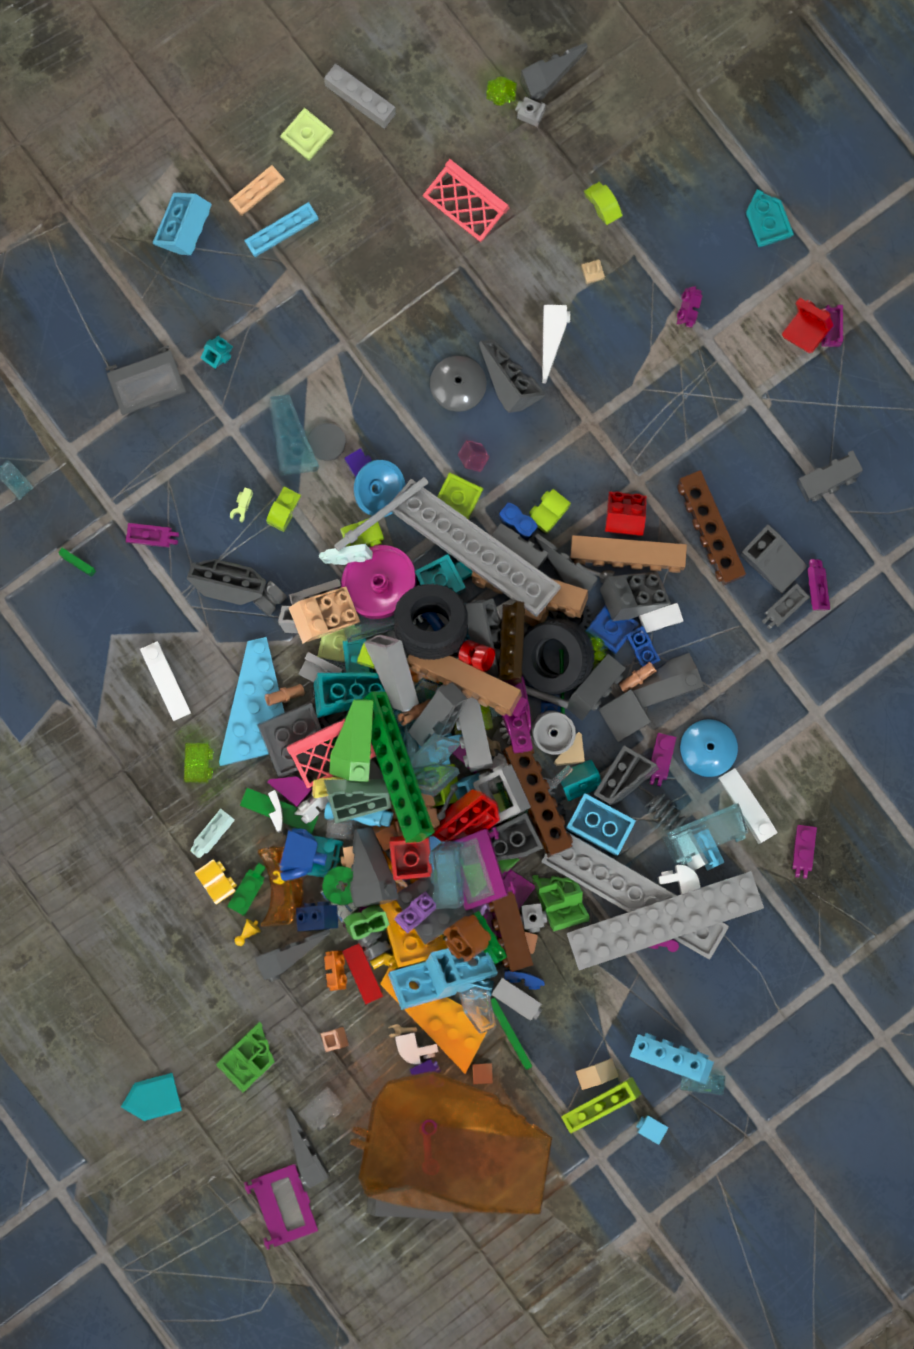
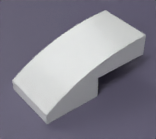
M678 603L639 616L641 624L647 633L683 622Z
M274 790L268 793L276 811L269 815L277 832L280 833L283 829V813L279 797Z

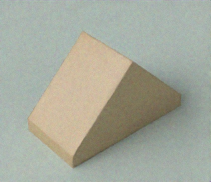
M580 732L576 734L573 745L567 751L561 753L555 760L554 764L556 766L584 763L582 734Z
M612 1058L575 1071L582 1090L619 1077Z

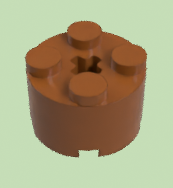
M474 915L463 916L444 931V936L447 935L448 939L445 941L448 949L456 958L460 959L462 957L465 959L464 962L470 961L488 947V941L491 939L490 934L483 929Z

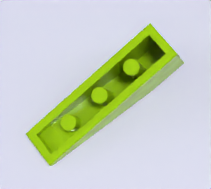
M631 1077L562 1115L561 1118L571 1134L637 1099L641 1092Z

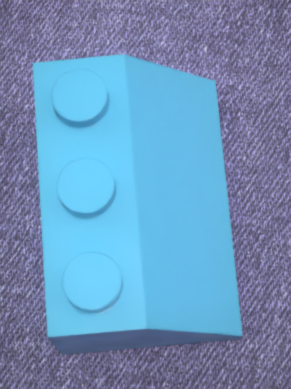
M173 193L153 244L177 254L191 255L212 204L197 194Z

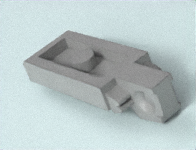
M336 579L290 594L291 604L294 605L305 598L336 590L341 587L340 580Z

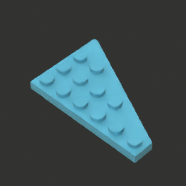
M267 637L247 642L220 755V766L269 755L257 724L285 713L282 702L268 706L265 701V694L279 691Z

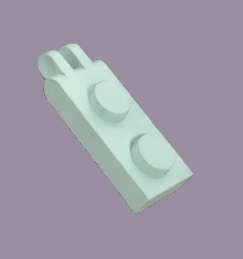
M366 544L343 547L339 551L335 548L328 549L319 554V558L325 564L332 563L334 565L364 562L373 557V552Z
M220 809L194 840L191 852L198 858L202 857L204 853H208L234 822V819Z

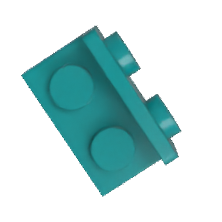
M366 638L343 641L346 673H374L372 668L360 665L357 662Z

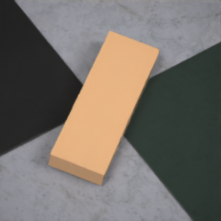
M271 165L233 196L229 202L242 216L284 181V178Z

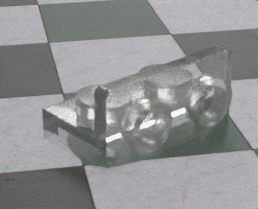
M327 1087L298 1114L311 1127L312 1131L316 1129L320 1131L328 1124L326 1120L330 1116L335 1118L343 1111L340 1108L343 1103Z

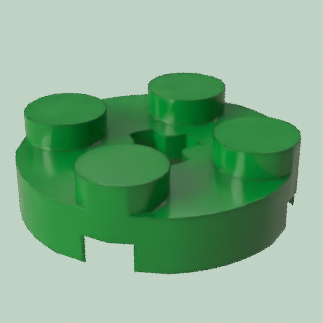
M344 866L335 867L325 875L322 884L325 897L333 904L344 906L353 903L350 891V882L353 881V871H351V868ZM341 880L343 883L347 882L348 885L343 892L336 887Z

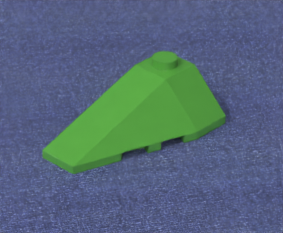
M353 699L330 755L329 774L348 781L369 782L373 700Z

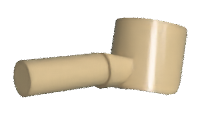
M487 736L490 753L492 756H495L494 749H498L501 752L500 743L492 741Z
M398 1024L388 1027L395 1029V1034L389 1035L392 1038L401 1035V1033L417 1032V1027L404 1028Z

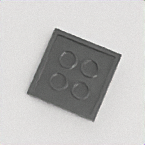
M311 702L257 724L278 778L298 771L292 756L287 750V746L321 730ZM317 745L314 753L325 757L328 746ZM303 752L296 756L300 763L307 765L311 755ZM313 756L310 765L323 759Z
M443 865L433 870V877L420 878L397 893L398 899L396 902L402 911L425 891L439 905L426 919L414 928L424 945L442 935L448 927L463 916H470L474 913L472 909L465 911L459 889Z

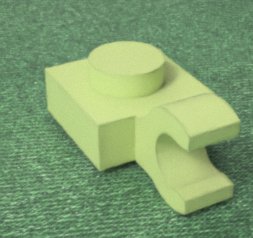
M244 488L243 492H239L237 497L238 508L231 511V519L234 518L235 514L239 513L241 515L239 521H244L245 512L253 495L251 489Z

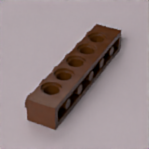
M701 470L680 478L677 489L680 495H684L686 499L684 503L688 513H692L694 518L692 520L695 530H699L701 537H699L700 542L709 552L707 554L708 560L716 568L715 576L717 581L722 582L724 586L745 577L746 572ZM697 490L700 493V497L693 498L690 491ZM704 507L708 514L705 516L700 515L698 508ZM713 525L715 532H707L705 526ZM720 542L723 549H714L713 543ZM727 559L730 562V567H723L720 561Z
M512 745L505 748L502 753L508 766L512 765L531 806L527 811L547 857L549 858L572 847L571 843H573L572 837L569 832L566 833L564 818L556 810L557 802L549 794V784L540 773L542 768L540 763L535 761L533 757V748L531 751L514 753ZM520 758H524L527 760V767H523L519 764ZM527 776L535 778L536 782L534 785L527 782ZM536 793L541 794L543 802H537L534 795ZM543 811L550 813V820H545L542 817ZM551 829L558 831V838L551 837Z

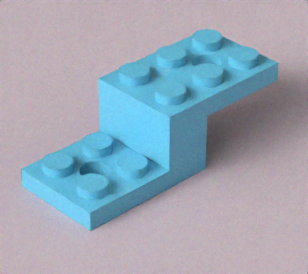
M447 948L430 953L426 962L390 971L388 975L401 1010L455 995L460 986L495 977L498 972L492 958L488 953L482 951L473 958L476 960L477 965L471 966L468 962H464L465 959L462 957L460 959L456 958ZM409 982L417 983L418 989H411Z

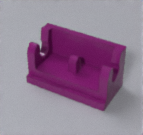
M827 305L824 309L831 314L830 317L834 326L821 341V347H840L843 343V305H837L834 308Z

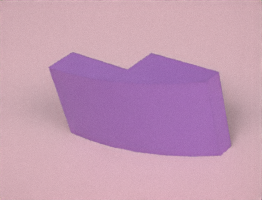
M425 891L413 900L410 906L399 913L394 920L408 934L439 905Z

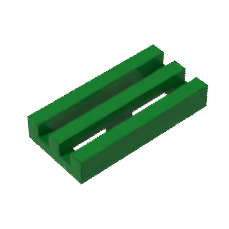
M61 548L58 552L63 559L90 577L96 572L93 567L64 548Z

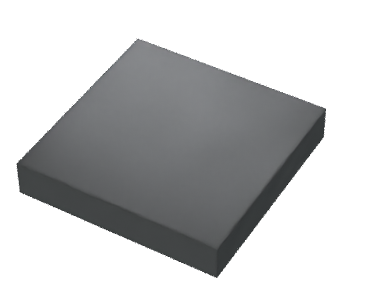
M632 689L599 708L600 713L618 742L651 723Z

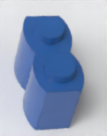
M507 503L499 513L500 521L508 528L514 529L524 540L529 541L537 531L538 526L531 517L523 515L521 510L512 503Z

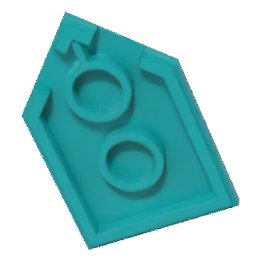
M757 189L746 211V215L758 247L792 237L794 233L782 201Z
M173 1073L134 1083L121 1108L143 1121L182 1111Z

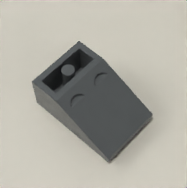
M769 525L740 554L741 558L781 594L807 568V565L789 544Z
M658 572L610 576L600 588L612 621L629 620L671 604Z

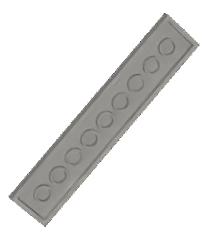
M410 479L395 498L417 482ZM424 487L391 511L515 602H525L524 608L536 617L561 589L558 583Z
M571 833L573 843H571L572 847L549 858L545 854L541 861L627 912L677 896ZM722 922L674 939L710 960L729 925Z
M750 871L566 934L578 969L582 970L763 909L764 906Z

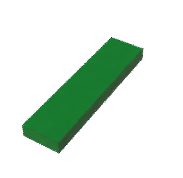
M246 789L240 806L271 818L269 814L275 812L276 809L270 797L252 789ZM280 801L283 823L295 828L306 829L312 834L319 816L317 815L312 822L306 824L301 819L302 815L294 814L298 810L297 807Z
M495 997L490 999L488 1003L526 1070L533 1067Z

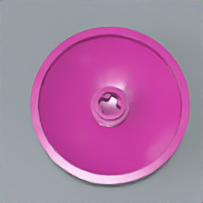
M376 545L369 547L373 552L372 559L365 560L364 562H349L342 575L341 588L347 587L357 614L370 619H383L393 616L397 602L402 595L417 586V576L413 563L403 551L388 545Z

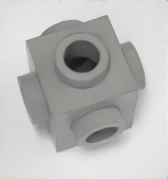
M541 903L521 906L522 914H520L524 930L528 929L529 933L540 932V928L544 927V923H547L546 911H542ZM531 915L536 917L535 922L530 921L529 917Z

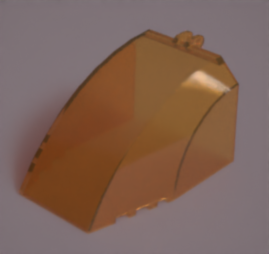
M435 1071L388 1080L372 1102L368 1130L361 1127H353L352 1132L366 1137V1141L351 1139L350 1144L364 1149L359 1181L367 1197L395 1205L429 1211L539 1215L542 1209L552 1137L535 1124L531 1125L528 1123L523 1115L513 1112V1108L508 1104L501 1103L499 1101L500 1098L496 1095ZM426 1120H433L436 1123L437 1128L435 1129V1126L432 1122H427L424 1125V1130L429 1134H425L422 1130L423 1122Z

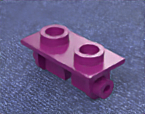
M695 286L685 289L682 294V305L677 313V325L686 323L685 326L692 328L696 324L698 311L693 310V307L697 309L700 307L703 295L701 294L702 291L697 290Z

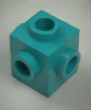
M217 336L213 340L209 339L206 342L200 358L216 369L222 363L226 364L232 356L230 352L233 346L225 339Z

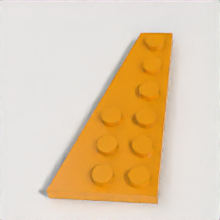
M382 851L393 875L392 862L386 853ZM403 879L395 880L397 893L408 886ZM396 900L379 905L386 912L390 924L385 929L397 969L426 961L430 953L448 948L442 935L424 945L415 929L407 934L394 920L402 912Z
M389 967L380 984L398 1002L388 975L394 969ZM409 982V987L417 990L418 984ZM447 997L404 1009L464 1073L468 1070L492 1024V1021Z

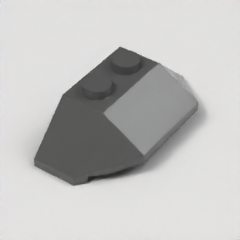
M217 559L192 563L187 575V580L203 596L238 605H243L262 597L266 585V580L253 568Z

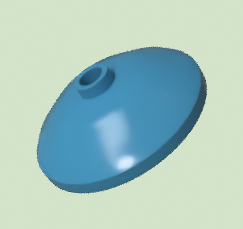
M374 460L364 465L358 472L354 482V497L360 509L370 516L376 514L388 505L405 486L404 476L395 464L386 460Z
M706 719L692 724L685 731L680 743V753L683 762L692 772L704 777H714L723 774L733 765L738 753V744L734 733L727 725L717 720ZM707 744H713L714 749L708 750Z

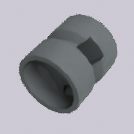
M269 580L265 585L262 597L252 602L267 616H270L276 610V604H282L287 596Z
M381 931L371 932L367 937L357 940L361 947H365L364 953L369 961L390 949L386 939L381 938Z

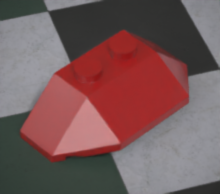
M471 789L445 811V818L439 821L440 826L434 828L435 832L432 835L444 844L479 831L490 829L500 821L497 802L483 792Z

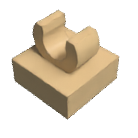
M600 259L581 265L586 284L605 279Z

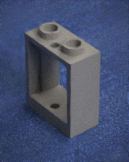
M503 764L492 769L493 773L486 772L478 776L479 780L473 783L475 790L483 792L495 801L487 782L498 776L501 777L514 806L503 812L499 810L500 821L496 824L531 808L512 765L504 767Z
M501 978L491 993L493 997L530 1021L532 1018L537 1019L542 1011L540 1008L541 1003Z

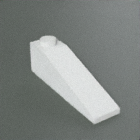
M544 305L542 383L547 382L566 329V324L570 323V311H567V305Z
M157 641L141 648V653L173 721L191 714L159 642Z
M735 768L718 778L758 844L778 833Z

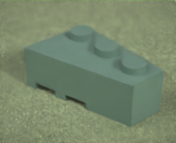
M346 779L324 780L335 823L392 808L384 779H369V782L348 781Z

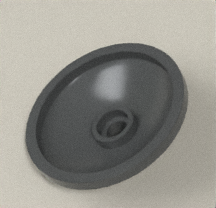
M465 356L448 357L437 364L431 374L430 389L432 396L440 406L454 412L470 410L484 397L487 383L486 376L481 366L473 359ZM460 378L462 382L456 383L455 379Z

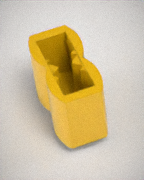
M213 859L194 873L217 905L235 893L236 890L234 888L237 885L231 876L229 878L225 876L223 872L226 869L220 860L216 862Z

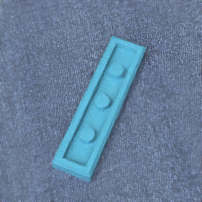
M308 202L245 239V243L253 256L256 257L319 220Z

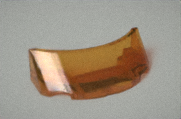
M271 846L258 850V854L268 871L271 885L270 905L261 923V927L291 925L294 921L296 908H301L302 877L285 881L281 885L273 882V880L278 878L273 872H283L280 871V863L284 847Z

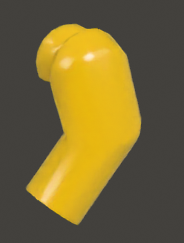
M382 953L370 961L374 969L381 965L389 966L392 969L397 968L394 956L389 953Z

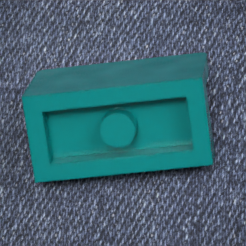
M592 760L557 774V778L568 801L596 790L602 782Z

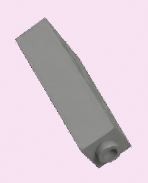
M380 634L365 641L366 649L392 707L402 712L410 711L419 702L402 641Z

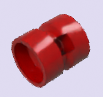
M466 640L460 648L458 658L460 661L486 672L493 665L495 650L491 647L480 645V643Z

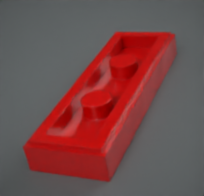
M359 943L343 950V955L365 1005L383 997Z

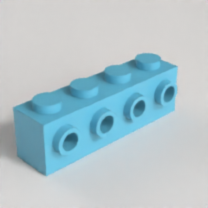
M645 1033V1036L637 1035L630 1057L695 1081L707 1083L714 1063L708 1060V1055L697 1052V1055L691 1054V1049L681 1045L679 1049L673 1047L674 1043L664 1039L662 1043L655 1041L657 1037Z

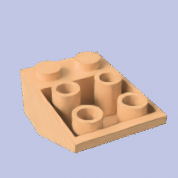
M346 586L298 601L289 607L302 643L321 638L360 622Z

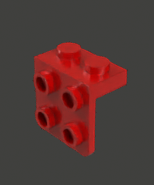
M799 298L795 303L798 313L783 331L782 336L807 353H812L834 325L830 317L831 314L823 308L820 310L812 301H805Z

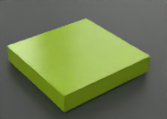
M449 472L437 497L469 520L483 492V488Z

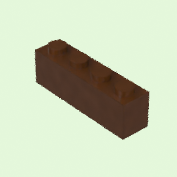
M511 891L508 892V896L489 902L486 905L488 911L492 912L493 919L491 924L494 931H497V941L507 956L502 960L503 967L513 972L532 966L533 962L515 894Z

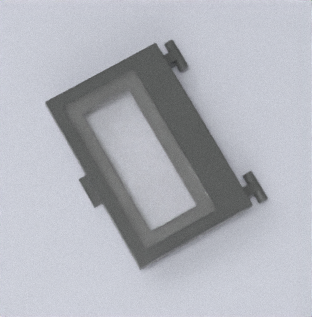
M169 345L158 349L159 352L163 351L161 354L114 370L117 368L116 364L105 368L106 371H111L107 373L122 416L148 406L150 410L160 407V402L186 393L171 350L166 351L170 349Z

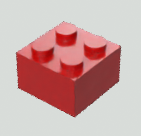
M404 836L390 837L393 880L433 877L430 837L415 843H406Z

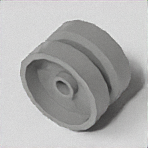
M551 710L537 715L531 724L530 736L534 745L540 750L555 755L567 751L573 745L576 732L571 719L563 713ZM554 729V731H556V734H550L551 730Z

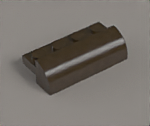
M516 601L512 605H502L498 679L511 686H516L522 681L525 602Z

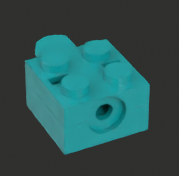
M449 554L415 571L420 586L423 584L443 585L452 589L458 595L466 591L463 580L471 577L473 573L471 569L460 561L453 564Z

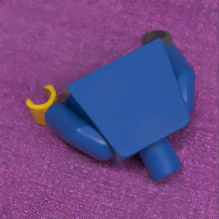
M288 826L283 830V836H286L288 831L280 863V871L283 872H273L274 875L278 876L276 880H273L274 883L281 885L285 881L305 876L307 873L312 872L314 863L325 866L327 854L317 852L318 842L306 829Z

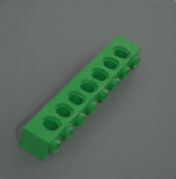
M371 692L363 698V700H373L371 742L405 842H421L435 831L387 693Z

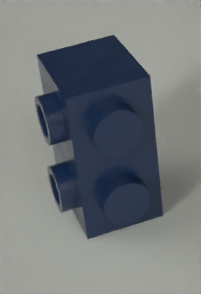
M329 901L317 902V906H315V903H304V907L296 908L297 931L339 928L337 905H329Z

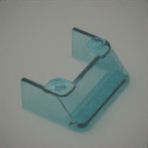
M421 678L414 686L419 704L432 699L436 694V690L443 684ZM397 709L394 710L393 713L413 769L444 763L460 745V741L433 734L421 747L408 733L416 719L403 726L398 720V715L403 712Z
M736 803L674 829L663 835V839L674 864L681 862L684 865L693 861V856L733 839H735V842L746 839V834L749 832L740 805Z

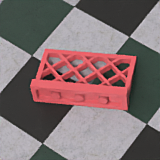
M449 159L445 164V168L423 194V197L478 241L482 242L502 215L509 210V206ZM446 173L453 177V184L443 185L442 178ZM465 186L468 196L457 197L456 187ZM454 187L455 197L444 199L443 188ZM435 189H441L442 199L433 200L429 194ZM479 197L482 200V207L472 208L471 198ZM468 199L469 209L459 210L458 200ZM455 200L456 210L447 211L445 209V201ZM494 209L498 214L494 219L486 220L485 210ZM483 210L484 220L473 222L472 211ZM470 212L471 222L462 223L459 213ZM484 223L485 231L479 236L474 232V224Z
M345 718L287 746V750L292 756L307 789L312 787L314 782H309L306 776L308 769L319 772L316 780L320 779L321 773L326 774L321 778L334 776L329 774V772L323 771L326 760L330 761V758H327L330 747L334 748V745H331L333 738L339 735ZM372 742L370 759L376 756ZM317 745L328 746L325 757L314 753ZM304 752L311 756L306 765L300 763L296 755ZM313 756L324 759L321 769L310 766Z

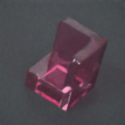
M469 440L465 441L458 453V457L466 469L478 472L482 471L490 458L482 444Z

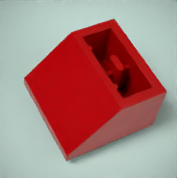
M619 491L609 492L605 532L643 536L647 496L627 494Z

